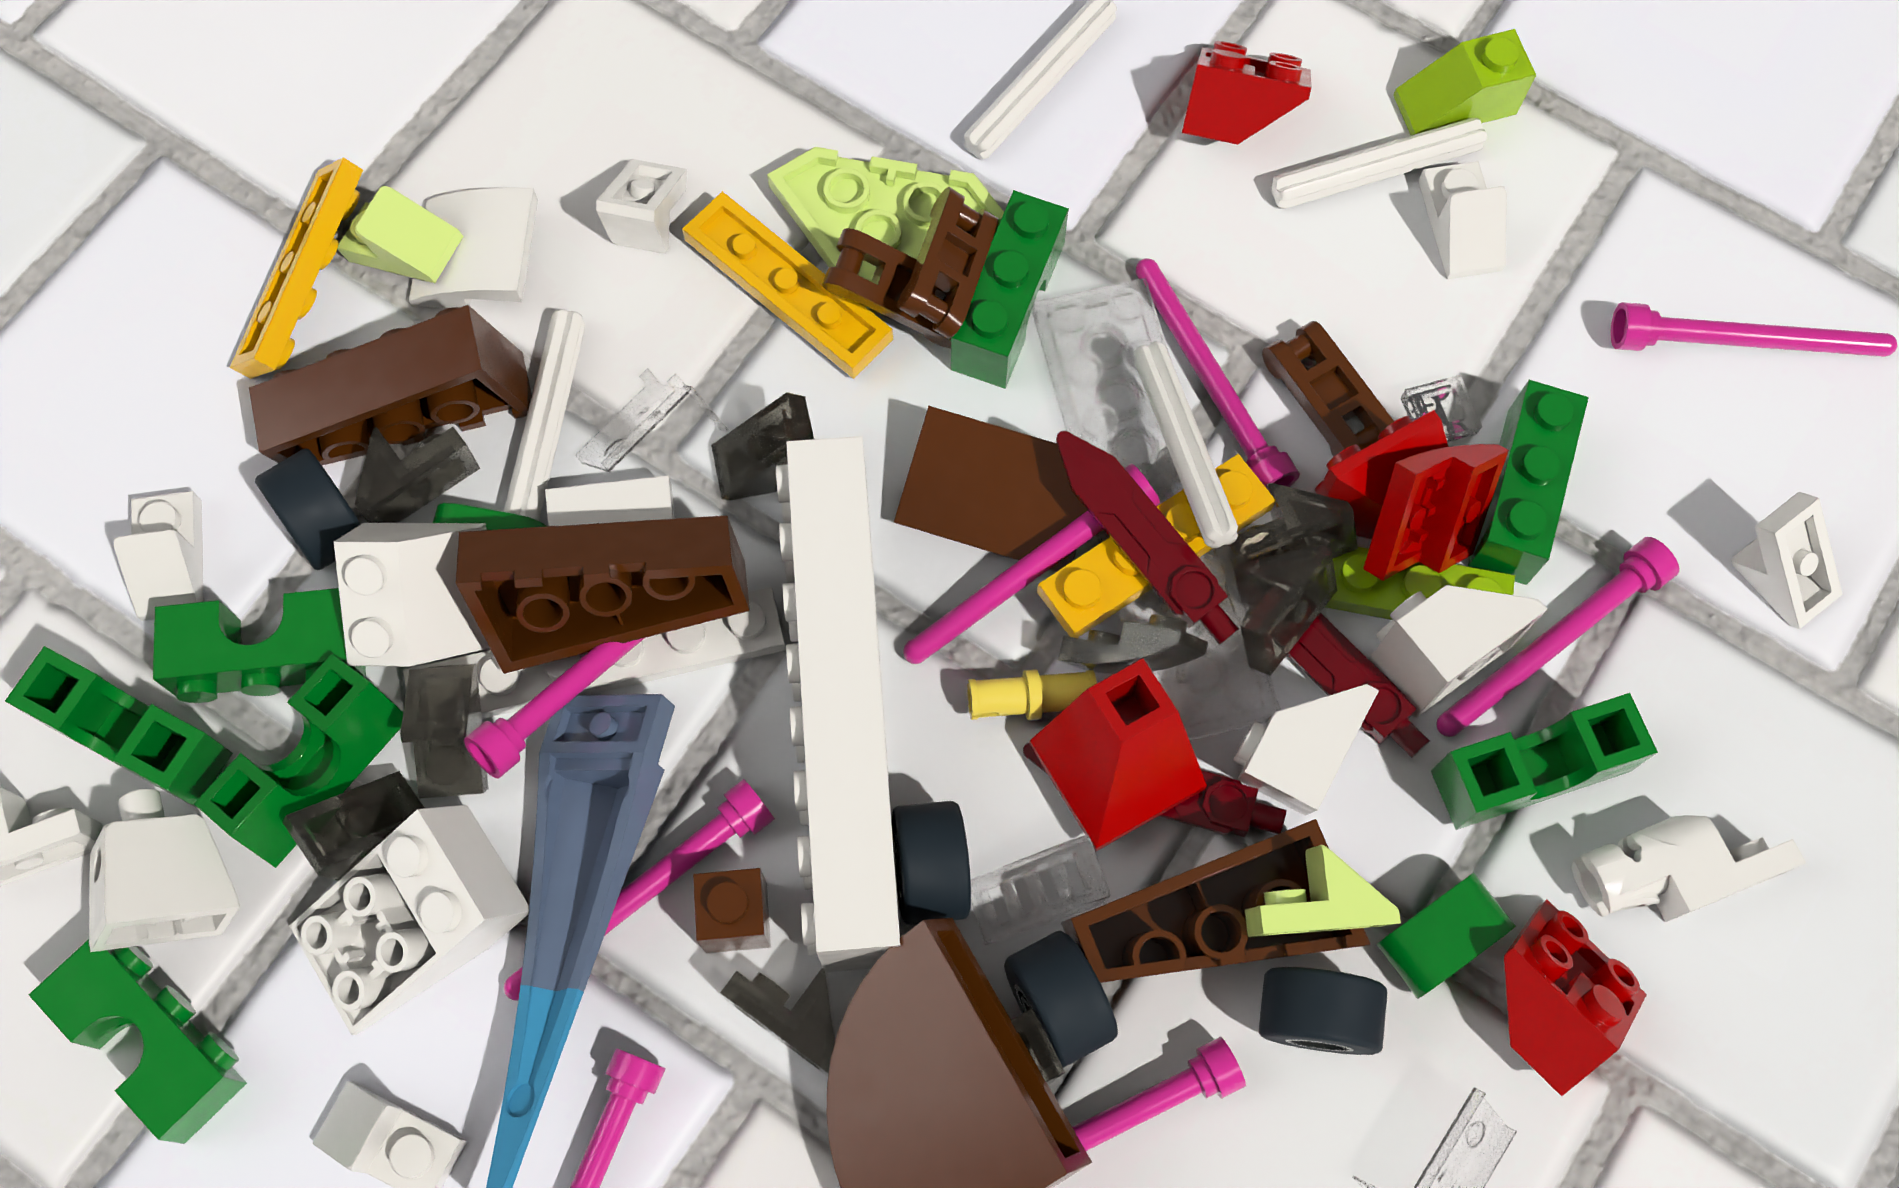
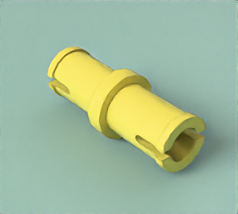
M1033 669L1024 670L1022 677L984 680L968 679L967 698L970 719L978 720V718L1025 714L1027 720H1038L1042 718V713L1063 711L1085 690L1097 684L1094 670H1086L1085 672L1039 675L1038 670Z

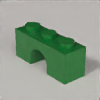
M1013 190L991 242L966 318L958 332L951 338L952 371L1006 389L1026 340L1027 325L1038 291H1046L1064 247L1069 208Z
M1530 379L1523 387L1507 413L1499 445L1509 451L1474 553L1470 556L1468 567L1515 575V582L1527 585L1550 558L1589 397Z
M339 588L284 593L283 616L279 627L268 639L252 645H242L241 620L219 600L155 607L153 680L183 702H211L217 699V693L241 691L243 694L250 696L275 695L281 692L282 686L304 684L332 653L347 664ZM350 666L366 678V666Z
M45 646L5 700L8 704L45 726L195 808L197 806L194 803L216 780L233 752L205 732L153 704L148 706L110 684L94 672Z
M333 653L287 702L300 713L304 722L303 734L296 748L281 761L270 765L256 764L240 753L194 803L230 837L275 868L410 719L370 681Z
M1627 693L1572 711L1560 721L1514 739L1511 732L1450 751L1431 770V773L1455 830L1629 773L1657 754L1658 751L1631 694Z
M88 939L28 995L71 1043L100 1050L118 1032L126 1027L136 1025L143 1038V1055L135 1071L114 1091L158 1140L185 1144L247 1084L233 1068L239 1061V1058L231 1047L216 1034L209 1032L204 1037L189 1019L196 1014V1011L179 992L168 985L161 990L147 975L154 966L140 949L134 946L90 952Z

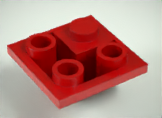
M1215 41L1213 49L1202 47L1182 133L1238 145L1309 100L1312 88L1311 69L1301 67L1303 60L1288 54L1271 52L1269 53L1268 60L1246 56L1247 48L1235 43Z
M1435 410L1414 421L1409 416H1404L1387 426L1378 435L1379 440L1362 450L1355 444L1336 454L1326 465L1328 472L1324 480L1314 489L1316 496L1306 514L1310 523L1313 526L1372 540L1395 463L1419 453L1449 447L1442 420Z
M1144 658L1085 690L1029 742L1035 755L1096 852L1200 793L1207 787L1180 714Z
M1547 899L1538 906L1504 955L1510 1046L1555 1091L1563 1096L1620 1049L1647 994L1640 988L1636 976L1625 964L1616 959H1609L1589 940L1586 929L1577 918L1566 911H1559Z

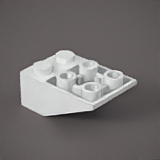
M468 805L417 809L289 927L350 1034L353 1036L361 1033L488 950L529 914V904Z

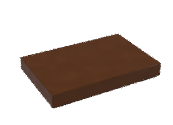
M928 405L893 523L1020 560L1085 513L1087 509L1071 490L1057 443ZM1077 549L1049 570L1057 572L1074 561Z

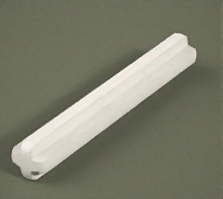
M1088 0L967 130L964 135L965 148L979 159L989 158L1115 21L1116 4L1112 0Z
M1469 118L1277 175L1273 178V185H1271L1272 195L1277 206L1286 209L1480 151L1487 140V134L1485 129H1483L1481 120Z
M558 309L551 316L504 508L506 513L522 515L538 521L540 519L546 494L545 489H547L585 330L582 315L578 312Z
M1157 341L1148 346L1141 345L1134 353L1136 358L1135 366L1204 543L1208 547L1215 549L1222 545H1230L1238 537V525L1166 346Z

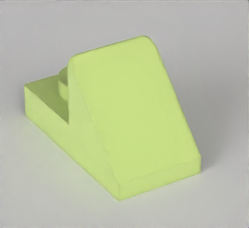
M383 185L370 203H364L341 239L337 250L349 262L436 283L464 236L457 228L393 188Z
M1324 845L1306 850L1311 902H1307L1305 889L1265 892V905L1245 909L1248 937L1382 927L1401 923L1399 909Z

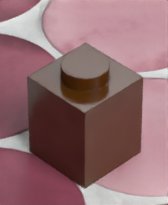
M760 868L693 874L696 941L705 953L771 947L767 882Z

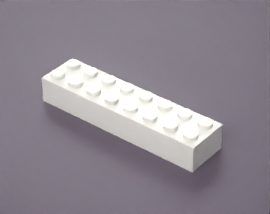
M863 436L786 441L788 464L776 465L778 500L782 504L783 523L779 524L782 561L785 562L787 583H783L785 620L789 624L790 641H798V644L786 645L788 679L789 683H792L794 702L802 701V706L790 707L792 745L793 747L796 746L797 763L805 762L806 770L794 771V795L796 811H799L801 826L809 825L810 836L797 837L800 877H803L805 890L813 889L814 903L801 904L804 945H807L808 955H818L824 972L871 969L888 948L900 946L901 935L893 852L891 800Z

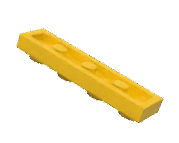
M343 157L317 171L229 368L250 379L279 370L286 364L295 346V340L290 338L296 322L309 312L315 302L317 290L312 286L318 272L323 270L336 254L339 241L334 236L340 222L346 220L351 215L359 201L360 192L355 190L363 172V169Z
M723 191L682 228L684 239L687 243L851 378L854 379L893 341V329L864 305L852 299L839 297L823 288L822 283L825 274Z
M1239 454L1215 468L1237 522V532L1272 510L1276 501L1275 498ZM1184 489L1157 506L1199 558L1213 549L1204 543ZM1109 537L1040 582L1037 587V593L1074 641L1153 588Z

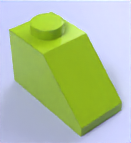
M1511 29L1461 42L1396 88L1393 96L1412 136L1469 118H1478L1481 120V123L1516 115L1536 77V73L1516 30Z

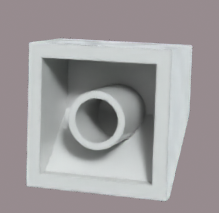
M362 523L334 541L348 666L410 667L490 648L456 585L459 532L487 530L486 523Z
M1450 585L1444 586L1429 598H1426L1419 591L1405 600L1390 614L1393 620L1376 634L1381 643L1369 660L1416 708L1413 716L1417 718L1510 650L1546 612L1547 608L1539 599Z
M1365 684L1275 712L1265 726L1254 721L1233 759L1236 763L1244 766L1237 780L1248 786L1258 788L1259 792L1305 816L1317 811L1379 690Z

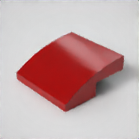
M1499 444L1460 445L1426 451L1396 462L1363 569L1384 581L1417 562L1424 564L1437 573H1441L1473 555L1509 450Z

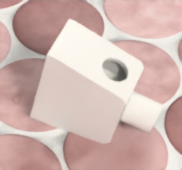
M139 789L120 797L118 804L122 821L104 825L91 850L89 891L90 952L222 935L240 908V904L205 819L196 814L165 817L160 792L154 789Z

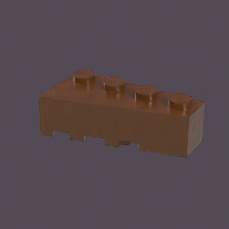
M469 305L444 309L438 312L434 318L407 328H396L386 331L376 340L352 349L336 350L328 354L326 359L299 369L278 372L272 379L249 387L259 452L271 460L280 463L302 449H309L321 465L371 454L370 443L376 441L387 444H402L403 446L426 441L425 430L438 426L459 423L462 432L486 426L484 415L512 409L515 419L525 417L528 414L532 398L523 352Z
M727 515L459 532L456 585L504 674L587 653L603 643H626L750 611L745 560Z
M1316 819L1061 922L1064 932L1078 945L1100 983L1371 945L1364 928L1248 937L1245 909L1265 905V892L1305 889L1307 902H1311L1306 850L1319 845L1329 848Z

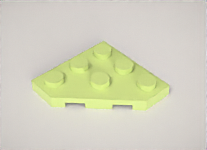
M814 147L767 174L770 189L828 267L836 266L841 253L836 246L842 230L846 228L866 233L918 259L932 220L930 213L933 205L947 187H951L965 196L964 203L978 212L980 209H985L997 217L999 220L997 228L1004 214V211L974 173L951 170L949 176L919 171L915 163L873 156L870 162L842 158L838 156V150ZM863 261L858 275L872 281L876 266Z

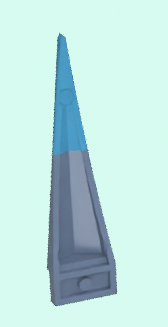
M662 694L576 696L550 718L539 752L533 871L521 985L504 1097L486 1188H513L665 771L658 762L675 705Z

